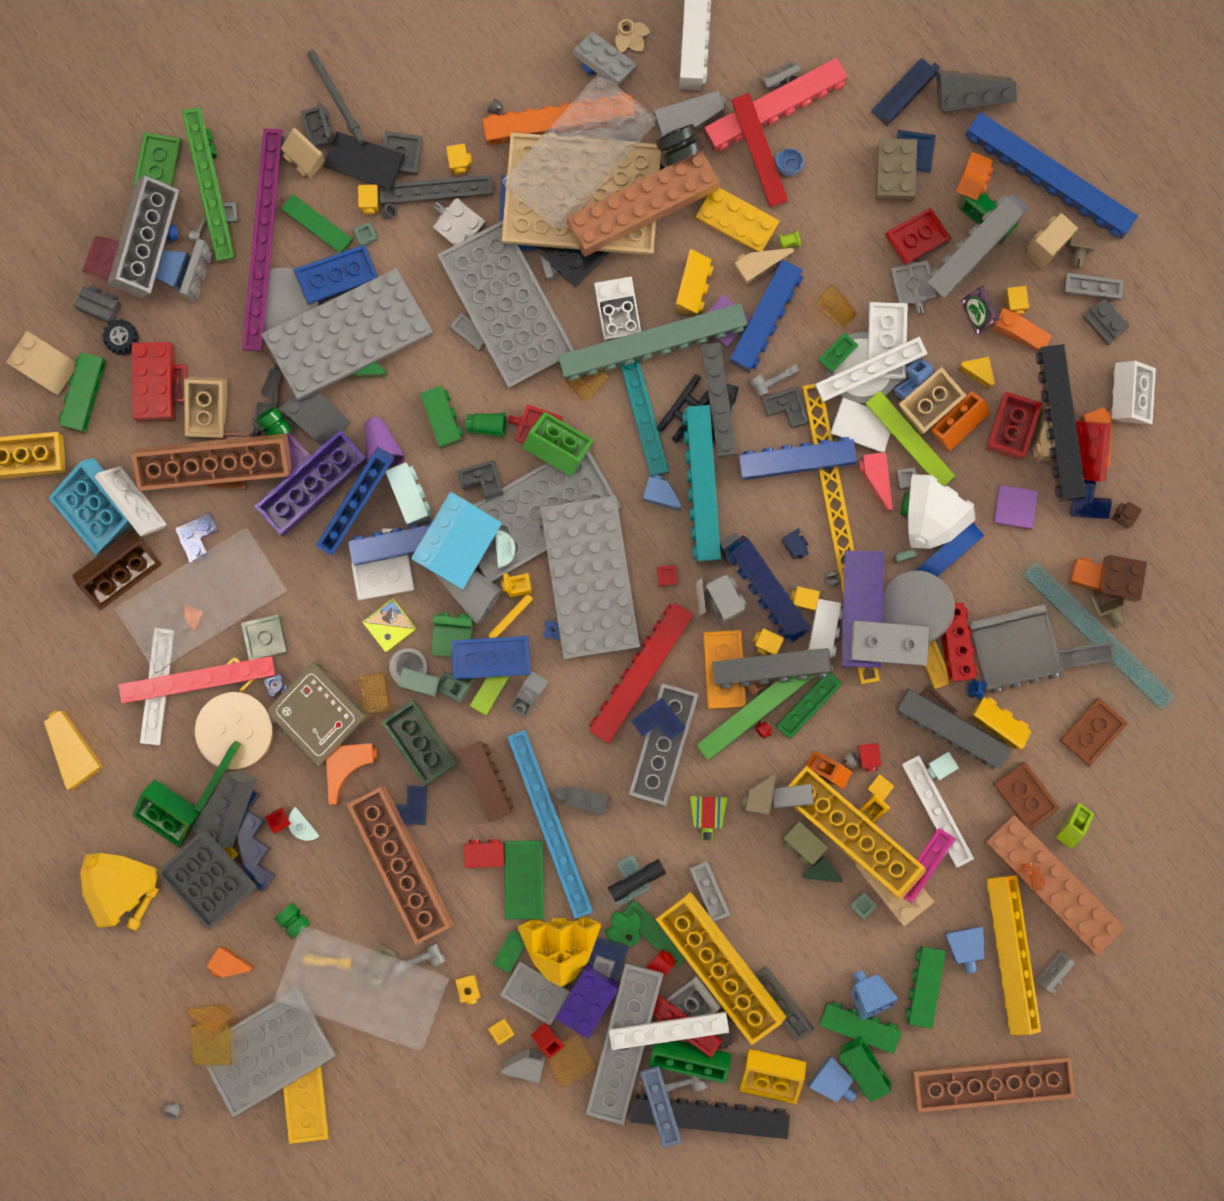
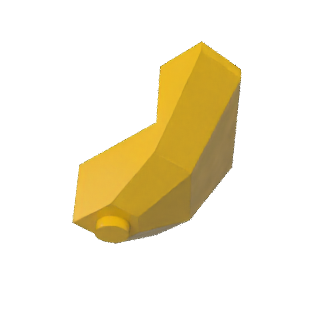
M105 853L85 855L80 872L82 895L97 927H113L120 922L119 918L126 911L130 912L140 902L139 898L146 891L150 893L155 888L158 877L156 873L159 869L124 856Z
M579 917L576 921H567V918H552V922L531 919L518 926V930L533 964L548 981L562 987L575 980L588 963L601 928V923L588 917Z

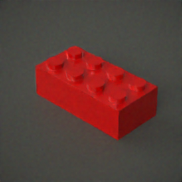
M171 342L132 343L133 419L137 422L176 421L174 403L175 346Z

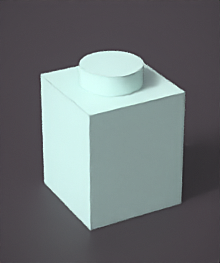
M945 752L927 764V771L932 779L935 778L937 781L959 769L949 752Z

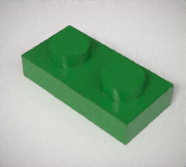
M844 332L818 361L832 374L858 347V344Z
M514 930L510 931L493 965L509 974L525 946L519 933Z

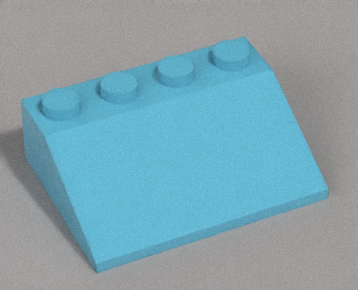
M95 458L80 461L48 498L93 553L98 555L132 525L94 476L98 472L105 470Z
M450 492L411 559L463 590L502 523Z

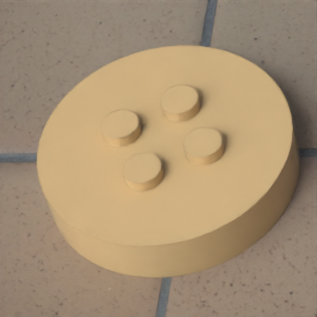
M240 692L224 693L211 699L200 711L195 724V738L203 756L212 764L219 766L231 744L237 741L242 745L228 769H245L261 761L270 750L274 739V723L266 712V706L257 698Z

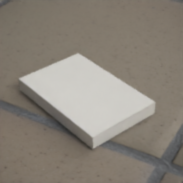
M845 398L841 399L830 434L839 438L849 437V439H854L855 444L884 453L890 436L887 428L867 406Z
M409 555L357 566L352 564L358 601L415 590Z

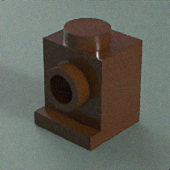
M1121 502L1111 519L1128 529L1133 526L1142 509L1131 502L1126 504Z

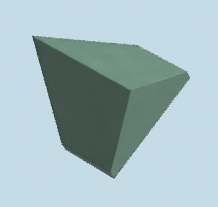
M444 672L437 690L462 703L476 678L453 679V673Z

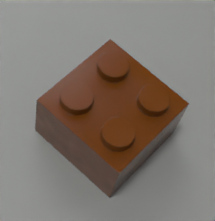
M1113 555L1104 557L1098 595L1132 602L1141 600L1147 562Z

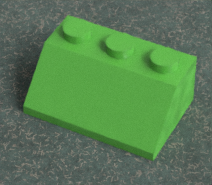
M544 412L529 432L522 448L572 477L594 440Z

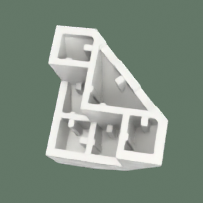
M912 474L908 510V531L911 548L930 549L952 541L975 521L974 504L969 500L964 501L958 497V493L950 487H944L937 482L938 479L932 475Z

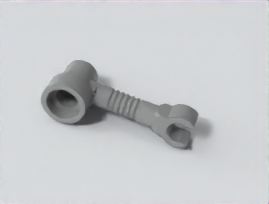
M795 364L766 381L761 374L748 382L752 388L754 387L757 395L761 397L769 392L767 388L800 370Z
M436 943L427 947V952L393 965L395 973L426 960H429L433 967L445 962L446 959L444 954H441Z
M690 1076L665 1084L667 1092L691 1085L693 1092L708 1088V1085L703 1078Z

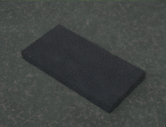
M336 132L323 167L392 191L405 155L367 141L359 144L355 137Z

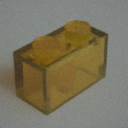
M386 674L361 675V680H358L359 691H363V699H360V705L369 714L390 712Z

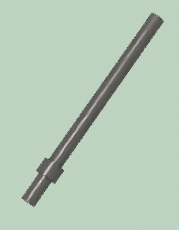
M309 51L308 56L347 122L348 130L355 136L359 144H363L365 139L360 132L359 124L352 118L315 51Z

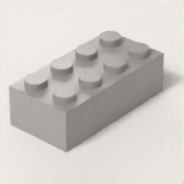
M727 574L707 584L704 589V596L720 626L740 617L746 605L741 594L738 595L735 590L737 585L732 577L729 578Z

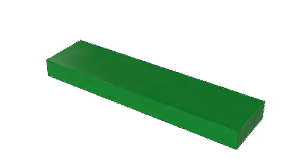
M294 194L291 195L281 208L282 211L338 253L344 252L352 242L351 237Z
M833 673L828 674V677L820 678L776 724V727L791 739L836 692L843 682Z
M234 741L196 804L195 810L201 813L242 745L241 743Z
M633 900L622 914L629 917L632 913L636 912L642 923L639 932L659 951L663 949L671 953L676 961L674 966L678 968L686 960L659 923Z

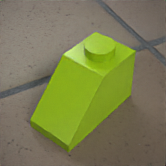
M1078 803L1061 826L1056 838L1073 849L1085 836L1094 813L1081 803Z

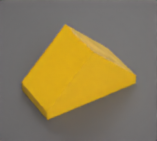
M989 357L962 362L958 368L988 389L995 383Z
M873 794L859 811L875 823L890 807L879 796Z

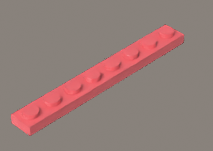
M270 656L118 685L121 703L124 704L276 676L273 657Z

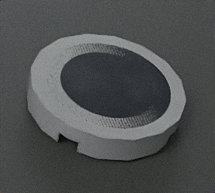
M405 648L399 650L392 656L389 664L391 677L398 683L403 668L427 674L426 658L415 649Z

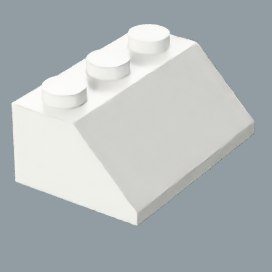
M1137 361L1115 363L1114 388L1112 391L1113 407L1111 408L1112 419L1124 423L1152 424L1156 368Z

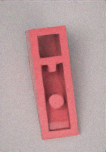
M886 453L863 455L859 461V470L863 472V477L886 512H891L893 506Z

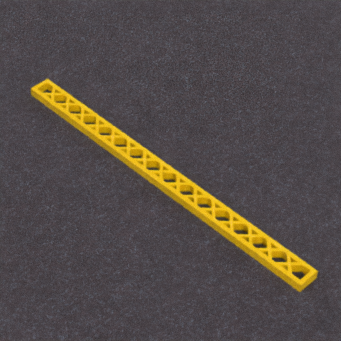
M815 384L802 386L813 445L819 444L817 439L821 441L825 440L826 437L830 442H833L825 402H822L820 395L816 400L808 396L807 390L816 389ZM815 406L822 410V415L819 419L813 416L811 412ZM818 425L826 429L823 438L815 432ZM834 467L830 475L823 471V469L818 470L844 599L843 569L845 565L841 563V558L848 548L850 551H854L839 470L838 467ZM829 480L837 484V489L834 493L826 488ZM833 498L840 502L841 505L837 512L830 507V502ZM837 517L844 521V526L841 530L836 528L833 523ZM840 536L848 540V545L845 549L837 544ZM857 668L860 685L880 681L878 668H870L873 670L875 678L864 680L863 676L865 668Z

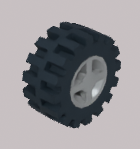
M119 319V321L113 320V323L109 322V326L104 328L105 332L102 334L105 346L117 355L130 354L132 343H139L138 331L130 322Z

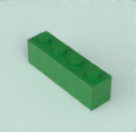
M80 352L79 357L76 358L74 364L76 368L75 373L71 375L69 381L71 387L69 393H66L64 398V411H61L59 415V422L63 428L86 434L107 363L102 357Z
M920 946V950H916L915 961H917V967L913 969L911 976L914 984L908 993V1000L911 1001L909 1008L906 1007L904 1017L909 1025L933 1028L946 954L945 950Z
M832 1001L830 1004L826 1002L819 1021L821 1027L853 1039L862 1036L866 1044L894 1054L902 1031L897 1029L898 1025L888 1021L885 1025L880 1023V1018L875 1016L862 1021L856 1009L850 1008L848 1011L842 1008L843 1004Z
M679 1041L656 1043L652 1045L649 1066L659 1065L660 1069L726 1084L730 1070L731 1053L717 1050L713 1057H710L692 1044Z

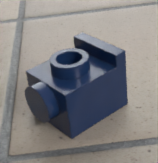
M799 528L781 540L793 559L797 557L802 559L809 554L806 547L808 546L806 539L798 535L800 533Z

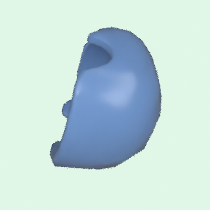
M785 148L782 152L776 154L775 164L778 171L784 176H794L804 168V157L796 149Z

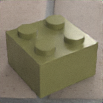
M796 821L781 837L784 841L782 845L791 852L794 850L798 854L796 858L804 865H813L828 849L800 821Z

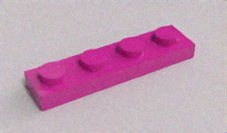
M938 828L917 859L925 867L926 873L903 899L913 904L956 841V838Z

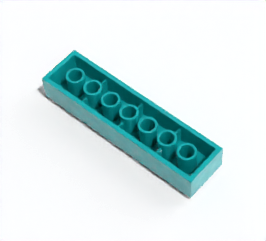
M710 405L686 407V411L682 414L683 426L687 427V431H684L683 436L684 445H688V450H685V463L689 464L686 478L687 483H691V488L688 489V502H692V508L689 509V519L693 521L694 527L690 528L691 540H695V546H692V559H696V563L718 562L721 560Z

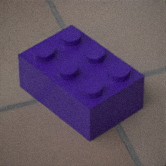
M587 964L555 1019L589 1039L618 991L620 984Z

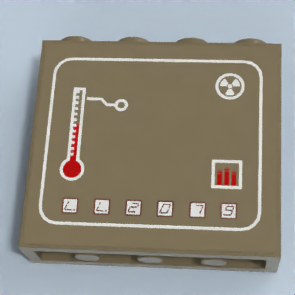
M319 661L312 662L266 710L270 715L271 721L282 728L285 736L292 738L296 742L295 746L300 751L305 752L309 756L308 760L315 766L325 765L327 758L362 722H366L371 717Z

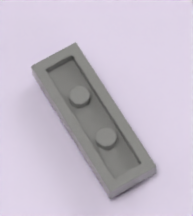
M1067 273L1064 293L1121 300L1124 280Z
M708 861L689 868L711 919L716 922L730 916Z

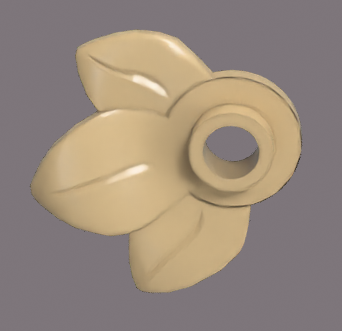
M630 19L621 20L617 25L618 35L615 38L618 51L624 53L630 48L635 52H643V37L650 33L649 28L641 22L634 23ZM629 27L630 30L625 32L623 28Z

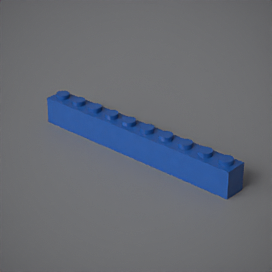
M982 112L978 114L969 127L965 136L968 137L967 139L971 143L980 145L990 155L994 154L1001 163L1009 164L1015 168L1014 170L1018 174L1030 178L1033 184L1041 185L1046 189L1047 193L1062 199L1065 205L1076 208L1080 215L1088 216L1094 220L1093 222L1097 226L1109 230L1112 236L1122 239L1137 219V214Z

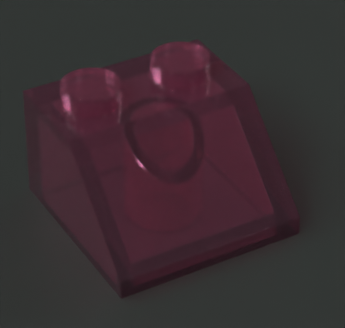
M95 236L82 272L108 281L119 241Z

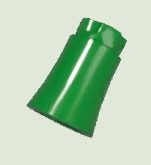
M506 412L467 414L465 422L467 433L505 438L507 426Z

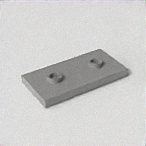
M853 621L850 660L927 666L929 627Z

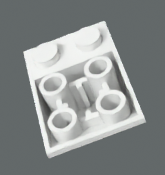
M632 276L593 283L604 340L641 332Z

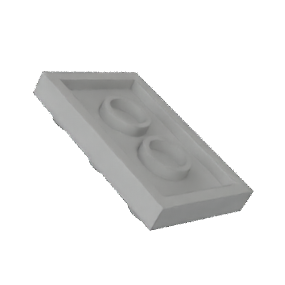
M594 32L578 44L571 53L615 87L625 80L637 67L635 62Z
M201 239L196 241L180 289V294L186 301L194 303L195 299L199 298L201 292L199 287L201 281L205 280L207 263H210L212 259V250Z
M520 961L500 996L551 1025L570 990L548 981L543 974Z

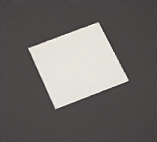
M702 578L696 581L699 616L706 612Z

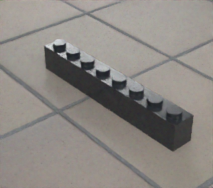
M1064 344L1044 346L1036 353V363L1040 365L1038 379L1039 383H1042L1043 386L1041 399L1042 402H1045L1044 419L1048 421L1049 427L1046 430L1047 439L1051 441L1049 456L1054 462L1052 476L1056 478L1057 486H1055L1056 498L1059 497V502L1082 500L1086 497L1065 346Z
M637 1094V1097L633 1096L631 1123L656 1125L647 1094ZM676 1098V1101L670 1100L678 1128L788 1139L790 1115L785 1112L786 1109L774 1108V1111H768L763 1106H754V1109L746 1108L747 1105L735 1104V1107H730L724 1102H715V1105L707 1104L705 1100H696V1103L688 1102L686 1098Z

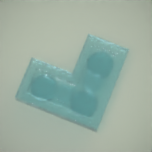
M634 855L616 863L624 879L641 870ZM649 883L615 902L616 906L619 907L651 889Z

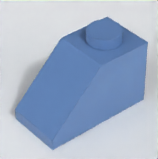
M659 475L649 476L643 501L680 511L681 503L668 481H665V478Z

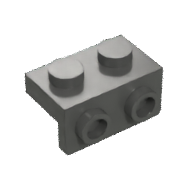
M321 102L317 103L318 107L300 111L308 140L315 147L331 144V137L334 136L332 125L327 124L326 119L329 118L327 108H323Z

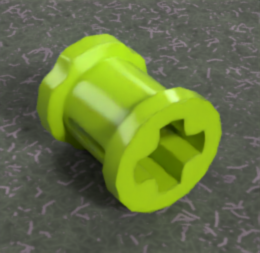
M798 231L787 235H778L781 249L801 246Z

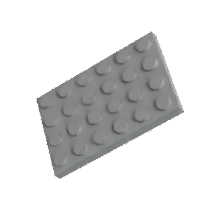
M296 988L196 1048L233 1118L336 1057L300 988Z

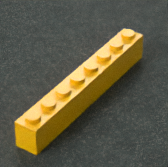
M1010 875L987 879V889L991 903L990 909L993 916V928L996 936V948L999 956V968L1002 976L1010 1035L1041 1032L1018 876Z

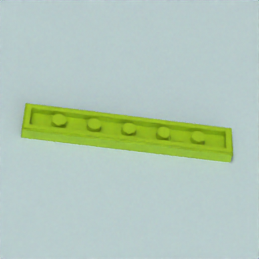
M878 391L865 403L927 475L934 476L942 486H945L955 477L952 471L881 391Z

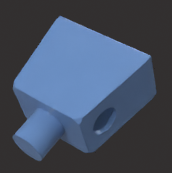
M162 251L155 278L180 291L191 256L185 252Z
M976 926L944 933L954 962L956 964L964 963L966 974L978 972L976 960L984 959L983 927Z
M863 970L853 975L857 984L852 988L851 996L862 1021L893 1007L898 1000L897 996L879 975L867 978Z
M831 1055L808 1083L811 1089L835 1102H838L842 1096L849 1102H852L858 1094L850 1087L854 1080Z

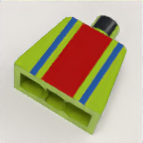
M690 796L693 827L702 828L701 840H713V828H722L727 798Z

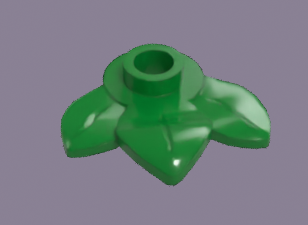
M615 911L611 919L613 927L605 930L607 937L615 943L623 942L626 946H635L640 940L639 929L642 925L639 915L634 912L627 917ZM627 934H631L633 940H629Z

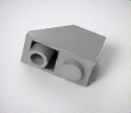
M532 671L531 675L528 676L521 686L510 709L526 719L549 681Z
M526 1049L506 1059L501 1073L506 1074L508 1077L525 1079L527 1082L539 1083L546 1055L543 1052Z

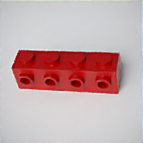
M964 602L955 603L953 621L948 630L941 636L949 683L971 681L976 679L977 666L973 662L974 647L970 644L969 638L971 637V629L967 626L966 620L968 618V611L964 607Z

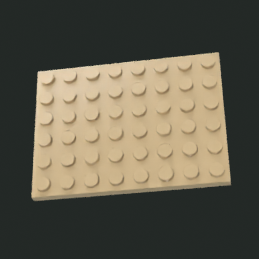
M511 132L502 243L580 249L566 225L567 216L660 171L661 151L656 144ZM656 221L597 251L653 255Z

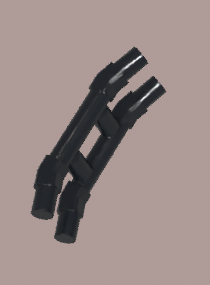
M698 374L693 376L671 409L658 424L657 429L660 432L668 426L674 417L682 421L683 413L679 409L685 401L691 406H703L709 402L708 389L700 401L690 396L701 379ZM682 424L672 437V440L678 443L683 437L684 431H687V427Z

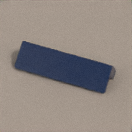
M921 58L872 109V113L888 127L936 76V69H940V66L936 63L931 66Z

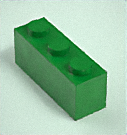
M438 386L421 392L420 395L440 449L462 442L460 436H463L460 425L456 426L454 419L457 416L454 407L450 408L447 402L451 400L447 389L443 391L442 386Z
M862 1036L841 1045L839 1059L849 1069L851 1078L859 1084L863 1096H866L872 1102L891 1093V1080Z

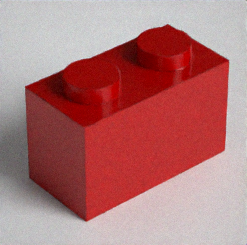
M488 839V843L480 844V840H469V844H464L465 868L505 866L504 843H500V839Z

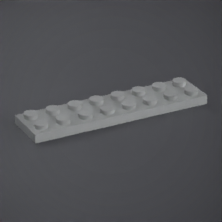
M625 963L586 1115L624 1125L645 1045L612 1050L609 1029L651 1023L663 972Z

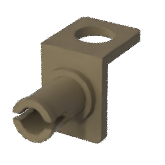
M1074 233L1067 244V247L1074 249L1071 266L1083 268L1085 253L1094 251L1096 247L1074 243Z
M1092 590L1091 600L1099 617L1108 614L1114 628H1118V623L1120 627L1124 625L1125 621L1119 612L1120 609L1124 608V600L1117 599L1101 605L1095 590Z

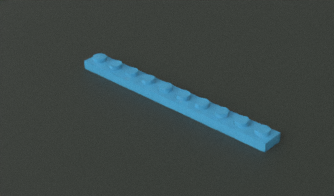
M523 730L507 736L574 918L592 913L591 904L527 732Z

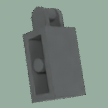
M570 786V789L557 788L555 790L556 798L566 801L565 805L604 814L608 799L607 795Z

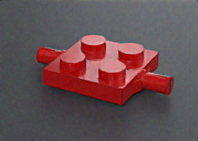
M527 404L521 418L509 415L507 422L518 425L515 441L524 444L529 432L544 412L560 421L563 420V416Z

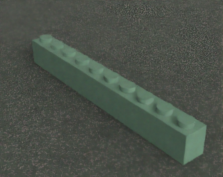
M739 303L558 355V361L564 381L569 380V382L579 380L582 375L594 376L603 369L611 371L616 369L617 365L624 364V366L634 364L635 360L642 359V361L652 359L655 354L667 355L676 348L684 350L689 348L690 344L697 343V345L707 343L708 339L715 338V340L725 338L728 333L733 332V335L744 332L748 324L742 304Z

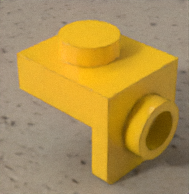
M507 573L503 574L504 580L501 581L502 589L504 592H507L510 598L532 593L529 573L509 577Z

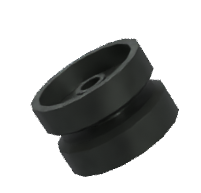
M693 124L677 128L655 141L660 151L672 149L662 157L666 166L682 161L704 149L700 139L688 142L697 133Z

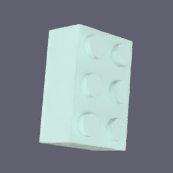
M406 462L386 470L387 477L407 525H422L431 521L430 515L433 513L428 502L423 501V498L426 496L420 483L416 484L418 476L413 466L409 467Z

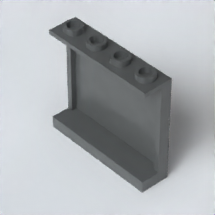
M1046 604L970 622L984 681L987 683L986 690H991L992 693L1003 691V686L1010 685V688L1022 686L1021 682L1029 680V683L1032 684L1040 682L1041 677L1048 676L1049 679L1060 677V673L1063 672Z

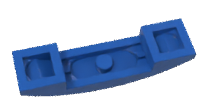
M971 523L915 571H925L938 577L980 540L984 534L974 523Z

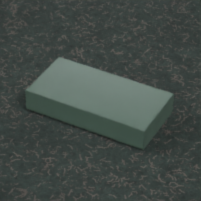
M403 668L398 686L435 697L440 678Z

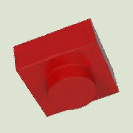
M676 565L657 567L659 586L678 585Z
M282 807L265 817L274 834L291 824Z

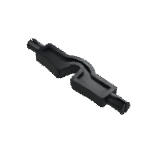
M275 363L273 370H269L261 390V394L269 397L271 400L267 404L257 403L251 425L254 429L252 437L260 436L261 431L265 432L266 430L259 426L256 418L273 406L277 407L279 404L278 390L283 374L277 363Z

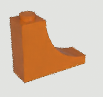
M374 744L339 746L327 758L329 805H339L342 786L355 770L368 764H374L375 759H378L377 747L374 748Z

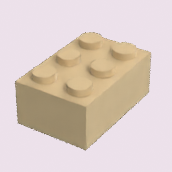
M1062 213L1058 217L1053 216L1046 223L1043 230L1041 229L1033 237L1030 244L1026 247L1028 251L1025 256L1042 270L1067 244L1078 230V227Z

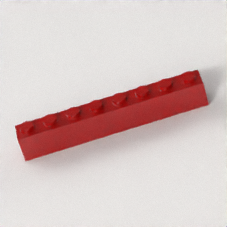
M675 602L672 606L669 604L663 612L665 615L662 622L657 621L652 629L655 631L651 638L647 636L642 644L644 649L641 653L637 652L631 661L634 663L630 670L626 668L620 677L623 681L619 686L617 684L610 692L613 696L609 702L605 700L599 710L602 713L598 718L594 717L589 724L591 727L590 732L608 744L694 616V614Z

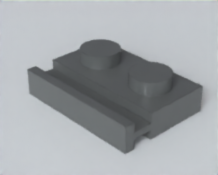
M1105 298L1083 316L1085 321L1107 345L1129 327L1126 321Z

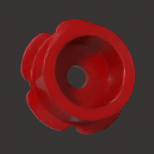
M759 721L755 727L757 733L763 739L768 736L771 737L770 732L772 728L767 722L764 721L762 723Z

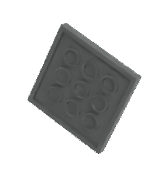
M205 829L200 831L156 873L208 930L257 887Z

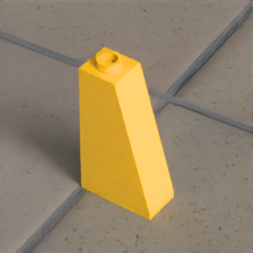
M56 710L47 716L49 719L44 723L67 790H73L104 767L66 712H58Z

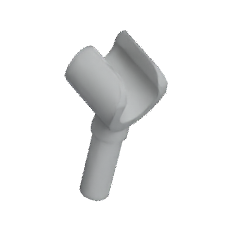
M203 217L197 231L190 230L189 239L191 242H196L197 239L202 238V231L207 222L206 218Z

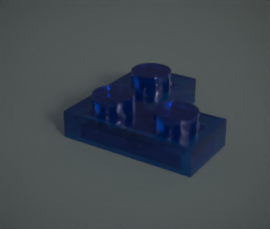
M1084 480L1086 497L1082 500L1072 501L1070 516L1109 519L1112 505L1111 498L1094 497L1096 482Z
M207 513L175 528L191 564L209 556L202 538L218 531L211 513Z
M662 697L631 720L642 737L657 725L669 740L685 729Z
M408 786L407 805L395 804L404 824L426 825L428 786Z

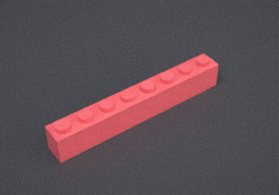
M835 58L753 101L762 129L767 124L773 125L777 123L779 118L784 115L786 117L792 115L799 107L805 108L813 100L826 97L829 94L828 92L843 88L847 81V75L838 59ZM735 111L704 127V134L714 152L718 150L724 151L730 146L729 144L735 141L738 143L745 139Z

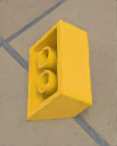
M692 249L689 251L675 313L694 317L698 315V312L702 313L705 302L701 300L703 295H707L709 284L706 281L707 277L712 276L714 266H711L712 259Z
M983 697L979 700L968 717L1013 750H1022L1032 732L1028 729L1029 725L1022 720H1015L1009 710L1005 708L1001 710L996 706L998 703L992 698L987 697L986 699Z
M749 1049L739 1092L797 1104L805 1079L806 1062Z

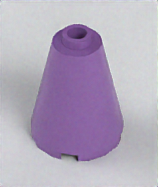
M378 417L369 418L365 423L367 462L378 446L394 456L389 466L393 468L402 464L405 460L404 453L383 419Z

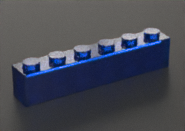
M743 535L725 548L728 553L727 559L732 565L735 564L738 567V575L743 581L747 580L749 583L748 589L753 595L756 594L759 597V605L763 610H768L770 613L768 615L769 619L774 625L777 624L780 627L778 632L785 640L788 638L794 642L811 629L747 537Z

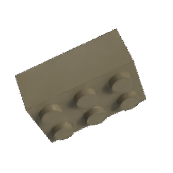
M879 139L877 144L876 200H914L916 191L917 139Z

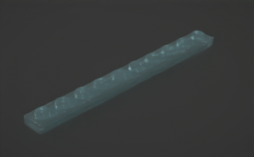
M1037 561L1022 575L1092 644L1113 641L1116 660L1110 662L1160 710H1163L1176 697Z

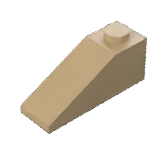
M786 248L752 252L747 255L742 254L735 259L734 269L747 286L778 266L782 259L786 261L792 257L794 249Z

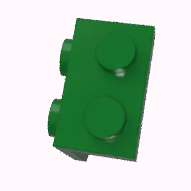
M438 612V616L433 615L434 630L431 653L434 656L452 657L451 640L471 639L473 620L469 619V615L457 614V617H450L449 613Z

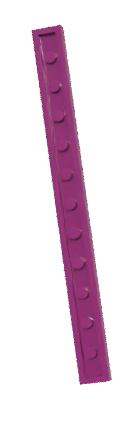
M263 129L242 344L243 351L262 352L263 349L261 334L264 333L283 141V130Z

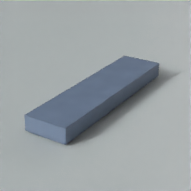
M659 1065L641 1070L640 1074L663 1148L682 1143Z

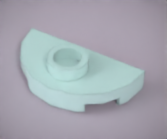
M498 530L495 535L498 568H502L513 560L516 547L514 540L509 534Z
M294 807L289 816L291 823L289 828L292 834L298 839L305 841L315 840L320 837L299 809Z

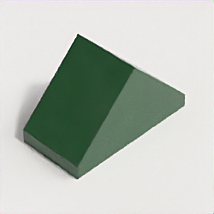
M822 857L802 873L801 877L842 883V878L825 857Z

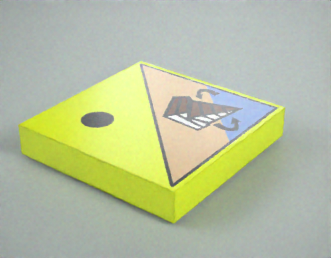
M394 599L363 621V624L386 653L417 630Z

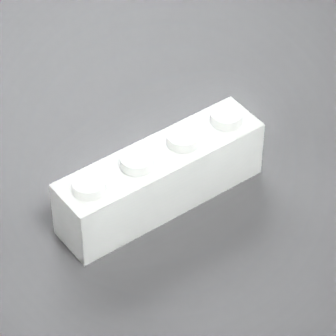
M818 599L808 650L828 648L830 656L835 657L837 646L833 645L835 638L838 639L840 627H837L838 619L841 620L843 616V608H840L841 603Z

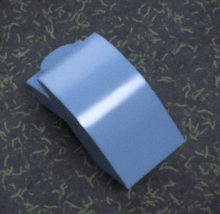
M920 358L906 367L909 379L894 388L895 395L902 400L934 374L933 366L924 359Z

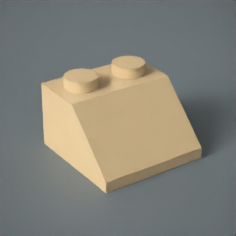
M294 127L281 147L284 153L282 157L289 164L293 162L301 176L304 177L306 175L310 179L324 165L325 160L323 154Z

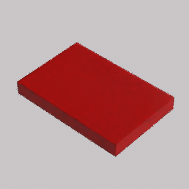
M931 208L885 233L886 238L905 266L951 239Z

